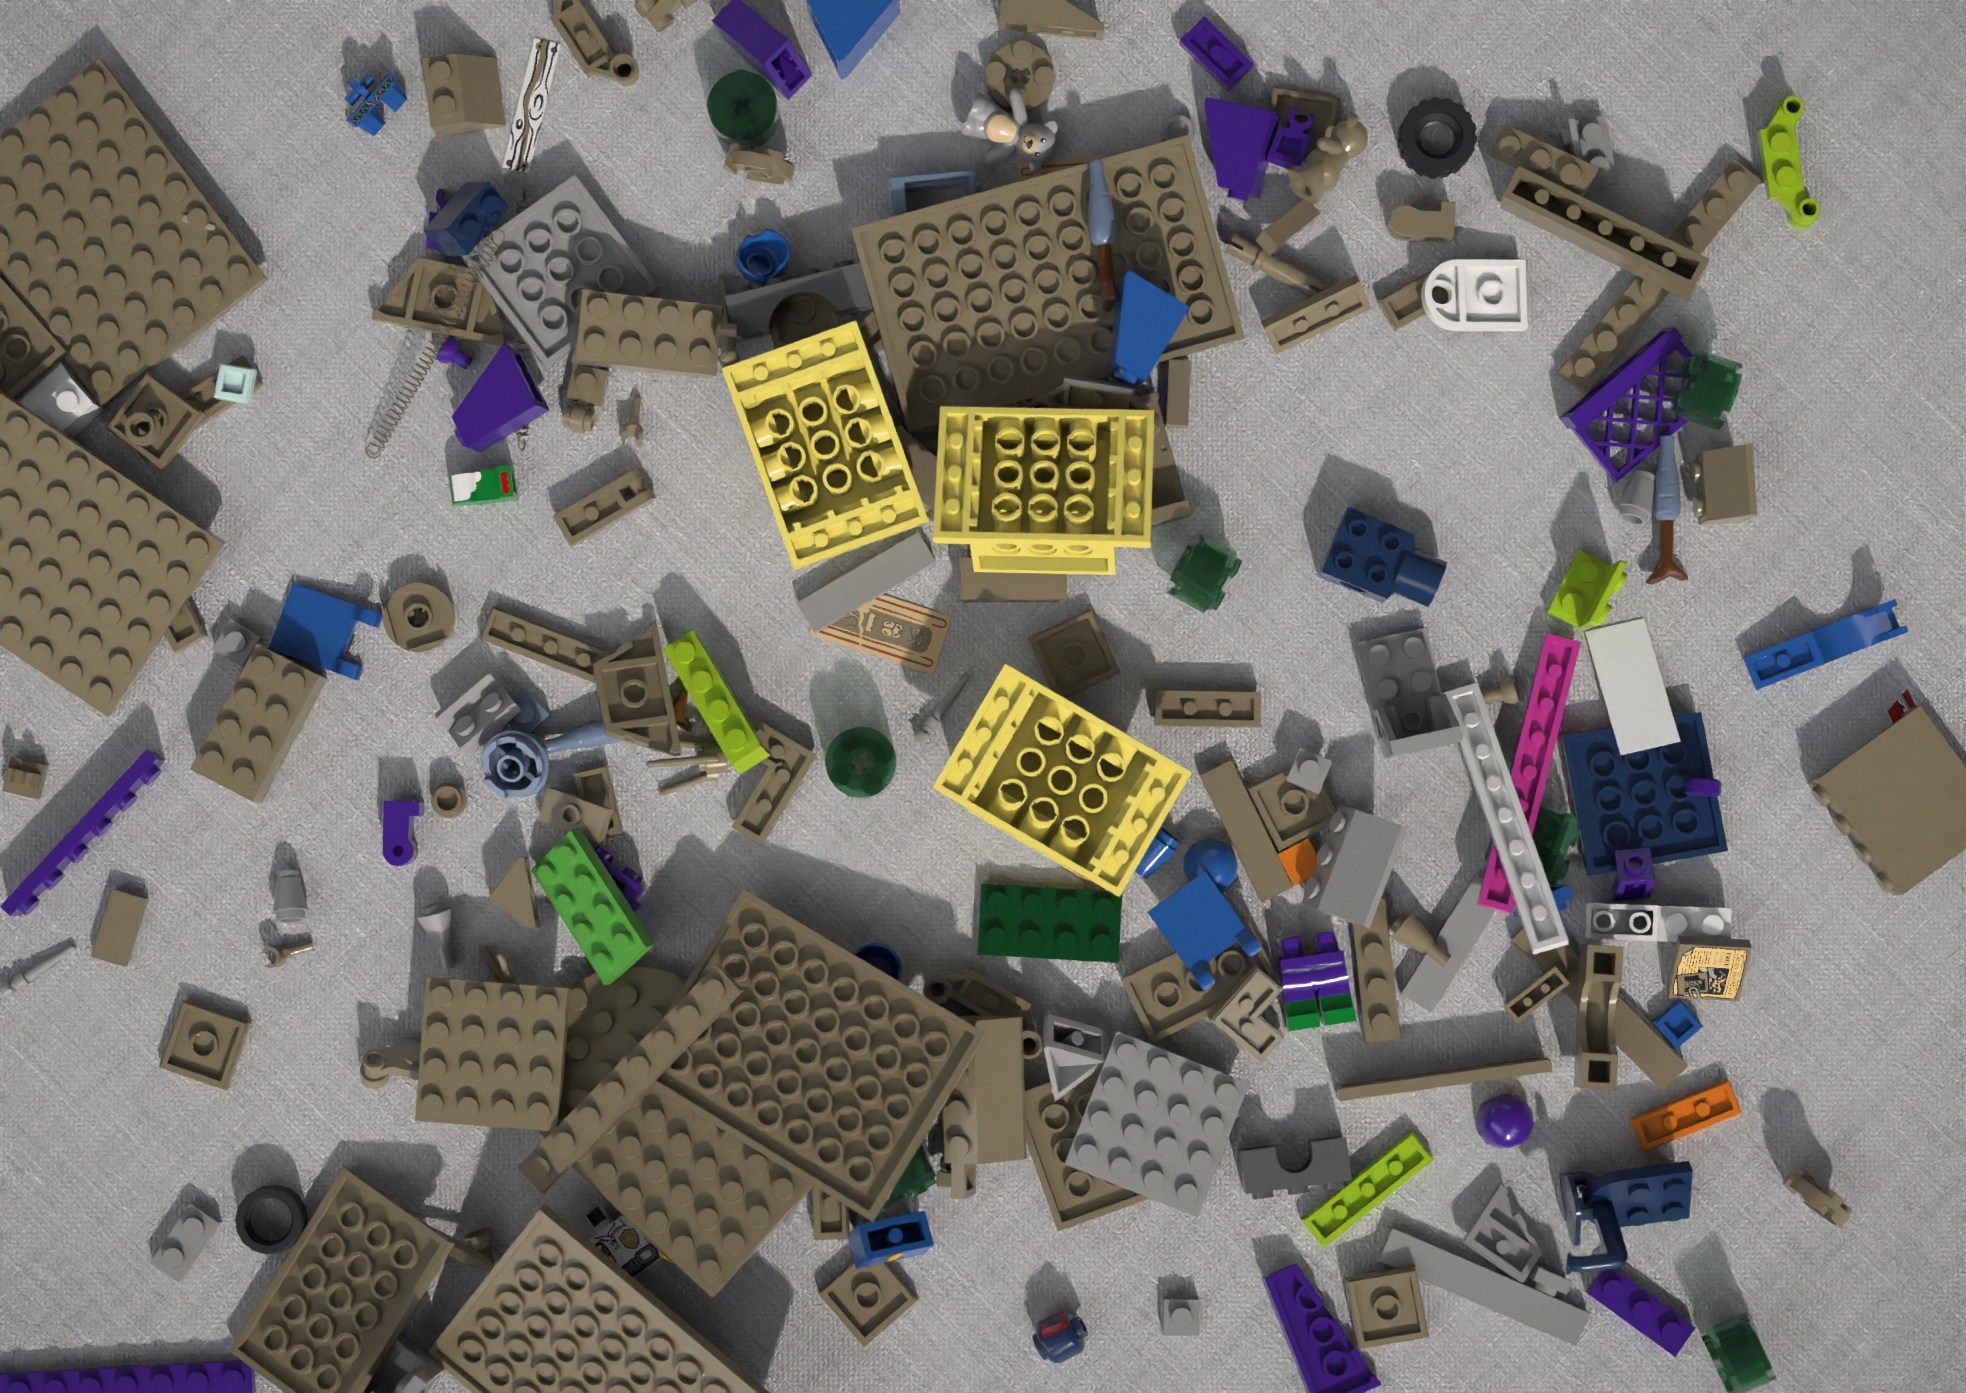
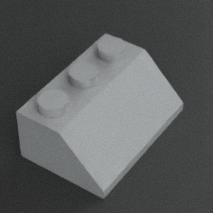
M1339 805L1337 812L1330 820V831L1325 844L1318 851L1317 864L1312 877L1305 885L1304 898L1301 904L1336 919L1370 928L1408 828L1357 809Z

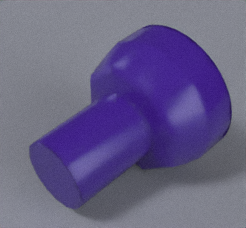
M450 335L447 341L444 342V346L441 347L440 352H438L437 358H435L445 364H449L452 361L467 370L473 360L472 357L459 350V343Z

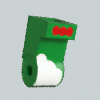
M510 465L480 470L475 473L449 476L453 506L518 501L515 470Z

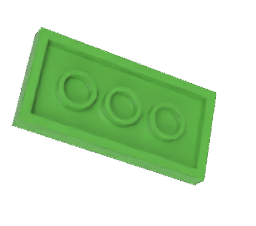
M580 828L568 832L531 869L604 985L614 983L655 945Z

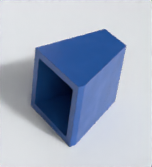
M807 0L810 18L841 80L849 76L900 14L899 1L901 0Z
M1128 270L1118 282L1119 299L1116 300L1108 367L1114 370L1112 376L1127 385L1134 383L1139 385L1148 378L1190 307Z

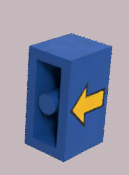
M925 1211L860 1224L847 1234L856 1269L923 1255L934 1246Z

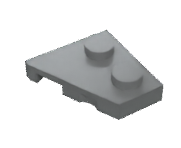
M1500 1184L1497 1185L1461 1242L1522 1283L1531 1272L1542 1251L1535 1238L1530 1236L1523 1217L1520 1213H1517L1509 1199L1507 1189Z

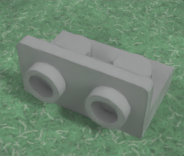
M1605 115L1575 120V117L1567 118L1562 124V129H1559V142L1562 150L1567 149V153L1599 167L1588 190L1617 185L1619 181Z
M484 671L435 714V718L449 732L459 748L469 756L522 710L503 685L489 671Z

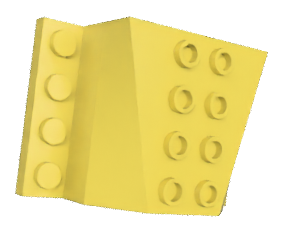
M856 320L721 368L794 571L929 522Z
M940 406L933 542L970 544L974 572L1116 575V547L1151 548L1154 410Z
M1004 664L932 788L964 806L965 810L1081 878L1089 879L1120 897L1192 772L1016 669Z

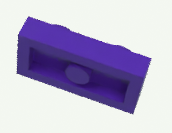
M1205 17L1179 42V45L1228 92L1254 65Z

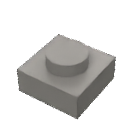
M230 619L212 649L244 667L256 644H260L263 637L237 621Z
M1299 748L1285 781L1318 795L1333 761Z
M1534 1265L1528 1275L1529 1278L1537 1282L1535 1289L1554 1297L1557 1291L1567 1295L1572 1283L1571 1280L1538 1265Z
M1163 1298L1164 1336H1199V1298Z

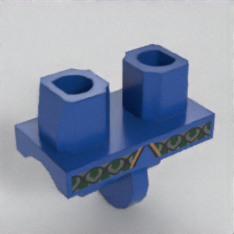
M367 73L359 83L350 77L346 83L353 90L347 95L345 100L351 106L360 97L364 101L346 121L351 126H359L365 132L375 136L386 123L372 110L379 101H383L391 110L396 112L408 99L396 85L398 80L393 75L387 74L369 93L367 89L375 82L373 77Z

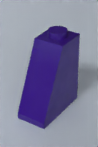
M732 0L712 20L722 37L787 100L812 76L790 41L741 0Z
M1206 97L1204 105L1218 187L1228 192L1227 198L1247 202L1248 197L1259 199L1268 162H1266L1267 155L1276 135L1280 117L1270 110Z
M505 345L499 349L452 415V419L457 427L454 429L458 441L464 447L482 452L550 411L521 350Z

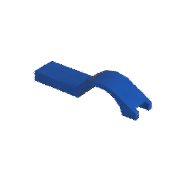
M1896 599L1743 657L1755 690L1909 632L1906 625L1899 627L1892 608L1898 606Z

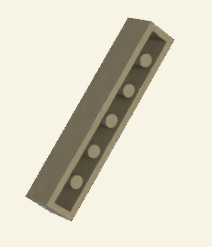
M1518 166L1502 195L1501 209L1687 301L1691 299L1710 260L1521 166Z

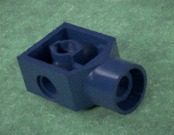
M1348 507L1342 515L1318 577L1381 603L1395 593L1429 607L1443 578L1447 561L1415 549L1413 533Z

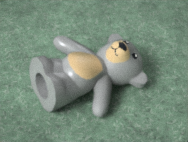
M1018 89L1010 91L1009 98L1012 115L999 107L994 101L978 93L961 134L1000 142L997 147L985 153L982 158L983 163L986 165L994 164L1017 149L1029 161L1030 170L1038 172L1042 168V163L1054 151L1056 145L1055 133L1058 130V123L1055 120H1050L1046 124L1028 123L1023 96Z

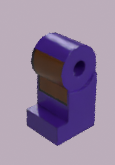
M384 801L382 851L385 860L389 864L405 866L411 864L417 858L418 845L414 840V816H424L425 802Z

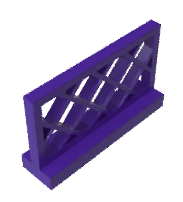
M1675 327L1663 328L1559 417L1567 429H1572L1614 482H1618L1659 447L1660 436L1673 435L1722 392L1681 341L1683 337ZM1675 350L1684 359L1683 374L1666 372L1667 357ZM1659 365V372L1652 371L1656 366ZM1690 368L1696 375H1690ZM1646 375L1658 376L1657 396L1639 395L1641 379ZM1665 377L1682 378L1680 398L1663 397ZM1689 379L1701 380L1709 392L1700 400L1687 399ZM1633 387V394H1625ZM1619 398L1632 399L1630 419L1613 418L1614 403ZM1639 399L1656 401L1654 421L1637 420ZM1663 401L1680 403L1679 418L1673 423L1661 422ZM1687 404H1694L1686 411ZM1607 409L1606 417L1599 416ZM1594 420L1606 421L1604 442L1593 441L1584 428ZM1613 422L1630 423L1628 444L1611 442ZM1637 424L1654 425L1653 439L1647 445L1635 444ZM1666 426L1667 428L1660 433V427ZM1597 445L1604 446L1603 453L1597 447ZM1610 446L1628 448L1626 463L1618 470L1609 461ZM1634 449H1642L1634 456Z

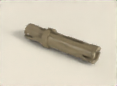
M1236 232L1231 241L1243 247V250L1231 244L1225 250V253H1229L1251 265V270L1255 272L1260 270L1307 297L1319 293L1309 287L1310 284L1322 291L1327 284L1326 281L1318 279L1274 254L1269 256L1263 248L1238 235Z

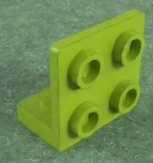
M1579 549L1570 563L1546 613L1582 632L1596 627L1599 623L1603 624L1612 605L1607 603L1610 596L1614 592L1618 593L1628 576L1627 573L1623 572L1627 562L1619 560L1609 565Z

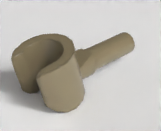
M634 397L632 400L629 422L622 428L621 444L625 446V439L629 436L638 439L637 448L642 444L643 428L639 424L641 398Z
M312 941L287 948L272 946L264 948L261 954L273 951L276 954V961L273 964L265 965V967H280L286 962L287 958L314 950Z

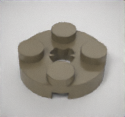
M1019 40L1016 43L1004 45L990 58L986 68L987 90L992 100L1002 109L1012 110L1009 96L1010 91L1013 89H1018L1021 92L1026 112L1038 109L1051 96L1055 82L1054 66L1050 57L1040 47L1026 40ZM1017 69L1019 71H1027L1029 75L1026 76V79L1029 82L1025 85L1021 82L1012 83L1010 79L1014 78L1012 72Z
M741 144L730 145V150L726 153L723 166L726 171L737 175V171L740 169L747 174L746 179L774 185H784V180L789 184L792 183L795 170L793 163L784 160L785 154L780 151L764 149L763 154L751 152L750 147Z
M414 582L403 585L392 594V598L384 609L383 624L389 638L402 649L415 653H427L441 647L453 635L455 610L449 597L439 588L423 582ZM423 608L422 612L425 613L427 611L429 618L425 620L423 627L417 628L418 624L415 623L413 626L410 618L415 616L414 610Z
M1797 1167L1794 1173L1791 1172L1782 1183L1793 1195L1798 1192L1805 1205L1833 1225L1837 1224L1842 1229L1849 1220L1852 1210L1843 1203L1844 1200L1827 1187L1823 1190L1815 1183V1179L1801 1168Z

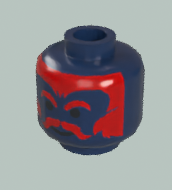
M1063 1310L1039 1321L1036 1325V1333L1032 1337L1042 1359H1049L1057 1364L1083 1352L1085 1347L1084 1337L1088 1336V1331L1080 1316L1074 1318L1068 1311Z

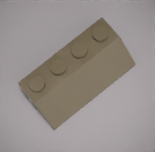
M956 1015L985 1032L987 1036L943 1106L945 1163L985 1164L1026 1159L1023 1017Z

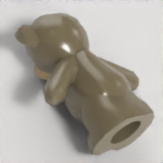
M1352 113L1348 119L1342 120L1335 126H1329L1326 129L1325 137L1318 139V148L1305 158L1301 166H1293L1288 170L1287 174L1291 179L1289 185L1292 191L1306 202L1315 204L1321 199L1325 191H1332L1336 187L1340 173L1347 160L1361 154L1366 148L1368 142L1366 127L1359 122L1357 115Z

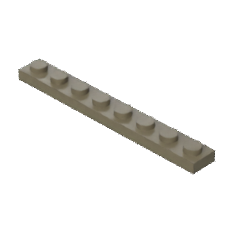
M1733 159L1668 239L1701 254L1761 180L1736 159ZM1637 276L1557 374L1585 395L1668 295L1669 291Z
M715 965L517 1167L519 1171L540 1194L545 1193L744 990L720 965Z

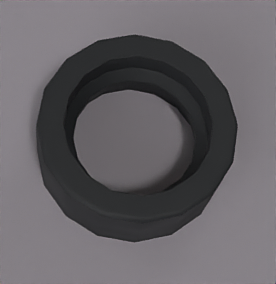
M280 1185L263 1186L246 1195L239 1204L235 1217L236 1231L243 1244L254 1252L266 1255L280 1253L295 1245L308 1221L306 1206L301 1197L290 1188ZM270 1198L284 1202L292 1214L290 1230L284 1237L272 1241L258 1236L251 1225V1215L255 1206L264 1199Z

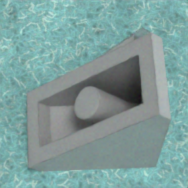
M1048 1013L1044 1016V1053L1055 1101L1103 1066L1108 1054V1030Z

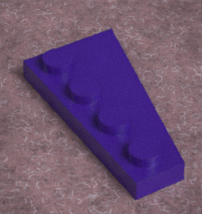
M1297 1264L1289 1265L1261 1277L1307 1393H1364L1382 1385L1365 1364L1361 1354L1353 1347L1343 1333L1339 1323L1328 1312L1322 1299Z

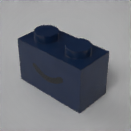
M489 181L465 182L423 231L444 256H466L507 211L509 206Z

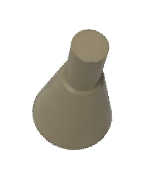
M1413 911L1409 916L1402 912L1390 927L1395 932L1391 939L1419 952H1425L1441 966H1444L1451 957L1447 951L1434 942V938Z

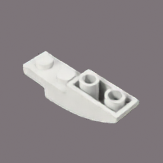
M1587 903L1586 906L1587 939L1677 942L1678 936L1731 939L1732 908Z

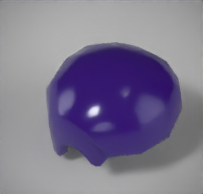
M1511 1093L1501 1094L1484 1101L1479 1107L1475 1119L1477 1131L1486 1144L1500 1149L1522 1144L1529 1138L1534 1127L1531 1107L1525 1099Z

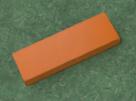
M1725 1079L1628 1119L1641 1151L1646 1152L1741 1114L1742 1111L1730 1081Z

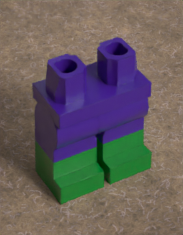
M1332 931L1313 934L1316 953L1303 955L1300 936L1281 939V958L1277 959L1280 985L1283 988L1281 993L1285 1026L1288 1031L1321 1027L1314 991H1317L1321 1023L1323 1025L1357 1021L1350 993L1344 951L1338 949V944Z

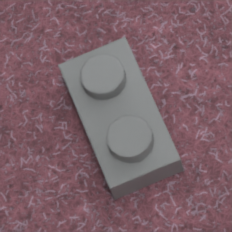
M194 1202L190 1203L150 1261V1264L178 1283L182 1282L222 1221Z

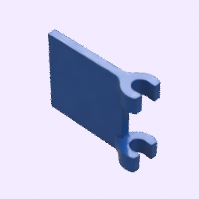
M293 583L269 649L359 681L364 668L344 661L345 653L357 622L379 628L383 615Z
M1206 871L1199 874L1147 912L1204 991L1216 983L1204 967L1214 957L1235 942L1240 944L1248 957H1252L1262 949Z

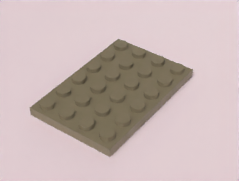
M343 1167L229 1351L284 1393H363L455 1243L354 1171Z

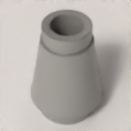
M1642 470L1635 472L1617 506L1620 511L1619 518L1633 525H1645L1647 519L1652 517L1654 482L1656 478L1654 474Z
M282 870L277 872L272 912L276 915V922L296 923L304 921L305 912L308 911L299 871Z

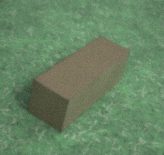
M1302 200L1264 229L1256 241L1271 256L1312 224L1321 213L1312 203Z
M1169 359L1165 428L1187 429L1191 360Z
M1555 962L1506 1000L1503 1007L1518 1024L1569 985L1570 978L1558 963Z

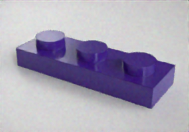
M1615 1269L1600 1270L1586 1290L1588 1295L1674 1357H1676L1695 1330L1693 1325Z

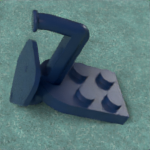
M1682 1161L1622 1169L1605 1173L1599 1177H1595L1593 1174L1585 1171L1560 1173L1559 1180L1565 1222L1572 1245H1580L1581 1221L1590 1220L1596 1226L1604 1252L1586 1256H1572L1571 1253H1568L1566 1274L1614 1269L1625 1265L1628 1260V1252L1620 1227L1641 1226L1665 1221L1673 1222L1689 1218L1693 1175L1690 1162ZM1585 1186L1582 1198H1579L1576 1187Z

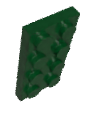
M981 884L977 955L1119 963L1122 894L1118 897L1109 891Z

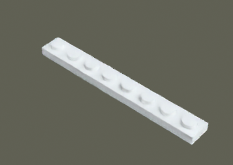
M1474 683L1444 692L1460 725L1463 740L1459 741L1532 953L1534 955L1567 945V934L1479 685Z

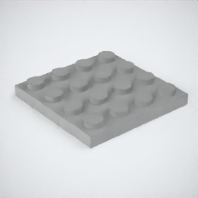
M576 175L570 177L501 226L499 229L505 233L503 243L501 242L504 238L502 232L496 231L492 234L490 239L500 247V250L493 249L497 255H490L493 258V261H487L490 267H484L487 271L486 273L480 272L483 275L482 279L477 278L546 370L573 351L578 294L582 289L644 297L650 296L659 289L658 284ZM489 236L480 241L468 255L462 256V259L474 275L479 277L482 276L471 267L481 271L485 270L476 264L475 261L487 266L488 264L479 258L478 255L492 260L481 250L495 254L485 244L498 248L488 240Z
M1116 1031L1064 1164L1198 1217L1249 1083Z

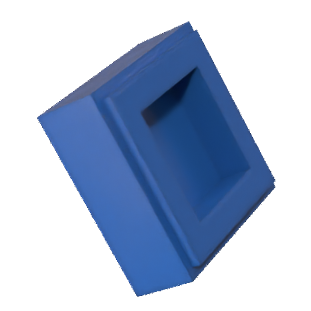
M1677 999L1651 1021L1674 1049L1679 1048L1703 1027L1681 999Z

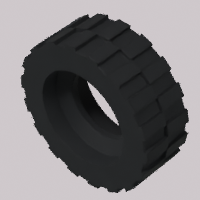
M1432 97L1431 100L1426 101L1425 99L1420 101L1416 107L1413 106L1409 110L1399 128L1397 146L1400 148L1399 154L1401 159L1405 160L1406 166L1410 170L1413 169L1420 176L1425 175L1430 179H1435L1436 177L1446 178L1451 173H1457L1463 165L1465 166L1475 149L1474 146L1477 142L1475 131L1477 128L1471 119L1472 115L1463 108V105L1457 104L1449 98L1439 99V97ZM1435 121L1443 122L1451 128L1454 134V143L1448 152L1434 155L1422 147L1420 133L1428 123Z

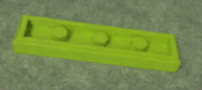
M1410 1131L1353 1176L1352 1180L1347 1181L1343 1188L1337 1189L1303 1216L1301 1221L1319 1244L1325 1248L1431 1163L1434 1158L1415 1134Z

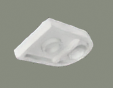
M1453 259L1441 263L1427 275L1422 286L1421 301L1427 316L1439 327L1450 331L1527 330L1526 260ZM1440 286L1447 291L1448 301L1446 304H1439L1432 298L1433 287Z

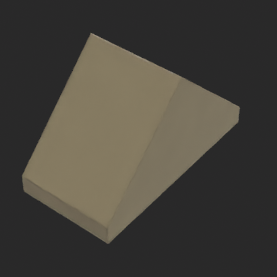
M525 857L517 858L488 900L528 929L540 928L529 858Z

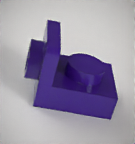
M1648 848L1617 850L1614 854L1617 874L1612 887L1614 901L1650 898L1655 883L1650 850Z

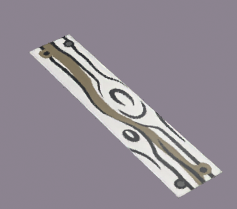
M534 38L502 165L503 168L524 173L530 172L561 47L559 43Z

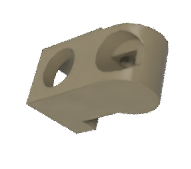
M1441 202L1437 211L1417 210L1410 205H1400L1394 209L1388 219V232L1393 238L1401 241L1450 243L1454 238L1455 202Z

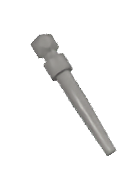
M968 673L961 677L932 715L926 717L923 721L924 726L918 728L914 733V737L918 742L925 743L929 738V732L931 730L934 731L940 724V718L970 678Z
M71 944L25 973L20 972L12 977L13 981L1 984V994L9 997L16 992L15 989L25 987L30 983L31 979L76 949L75 946Z

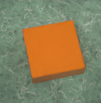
M1309 838L1278 853V857L1293 886L1313 875L1317 864V854Z

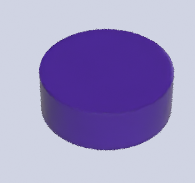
M1688 778L1685 781V794L1699 797L1721 796L1722 782L1713 778Z

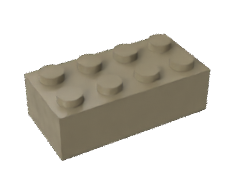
M582 289L578 294L572 364L712 379L717 376L719 348L716 347L715 336L717 326L722 321L723 306Z
M256 644L190 769L252 802L262 803L323 689L327 678L263 645Z

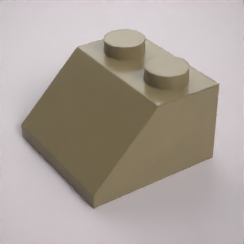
M449 54L422 58L430 124L438 137L506 127L497 58L466 54Z
M1753 444L1706 450L1695 456V461L1691 462L1690 469L1692 481L1697 482L1698 494L1693 497V512L1695 517L1699 516L1700 525L1743 523L1757 515Z

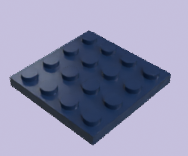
M1701 712L1674 717L1681 742L1620 755L1613 728L1560 737L1586 876L1616 871L1614 854L1617 850L1648 848L1651 852L1653 864L1728 851L1718 796L1699 797L1685 794V781L1688 778L1714 779Z

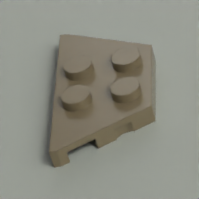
M418 257L407 270V275L404 279L398 281L390 291L392 294L379 310L376 309L373 312L372 319L377 322L439 334L435 331L437 329L449 334L438 324L452 328L442 320L444 318L455 323L445 312L459 317L448 307L458 311L462 310L451 301L465 306L455 295L469 300L458 290L472 294L461 284L475 288L465 278L477 283L478 281L468 274V272L474 274L469 267ZM481 283L474 284L477 289H470L473 295H467L470 301H464L467 307H461L464 311L463 313L457 312L460 318H454L457 321V324H451L454 329L447 330L450 332L451 337L503 347L506 345V340L497 305Z
M657 624L649 626L646 632L631 642L629 640L618 647L617 651L612 655H606L593 664L592 670L605 736L668 755L680 756L682 751Z

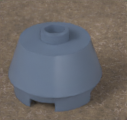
M528 731L500 732L494 735L483 749L481 761L486 776L484 781L499 796L505 798L508 796L518 798L531 796L538 792L545 784L549 772V753L545 743L537 735Z

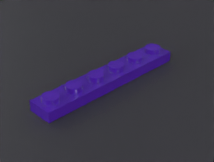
M146 750L0 907L9 916H21L22 914L26 916L30 914L40 903L38 897L46 888L49 890L54 888L65 876L62 871L71 862L75 864L85 856L89 850L86 845L95 836L99 838L113 825L111 819L119 810L122 812L127 810L136 801L138 796L135 793L142 785L148 786L156 780L162 772L159 767L165 760L155 751Z

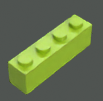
M692 630L664 647L665 654L731 766L742 774L771 756L701 638Z

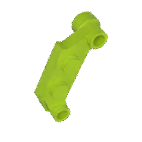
M1789 96L1776 103L1771 112V121L1766 129H1760L1757 132L1767 201L1775 200L1788 212L1787 218L1790 225L1796 229L1804 230L1816 222L1820 212V205L1815 199L1810 198L1804 189L1795 124L1802 116L1804 103L1797 96ZM1786 106L1791 107L1794 113L1789 112ZM1803 208H1806L1810 215H1806L1803 212Z

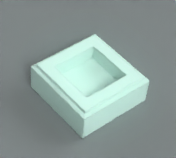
M220 363L214 398L251 405L257 370Z

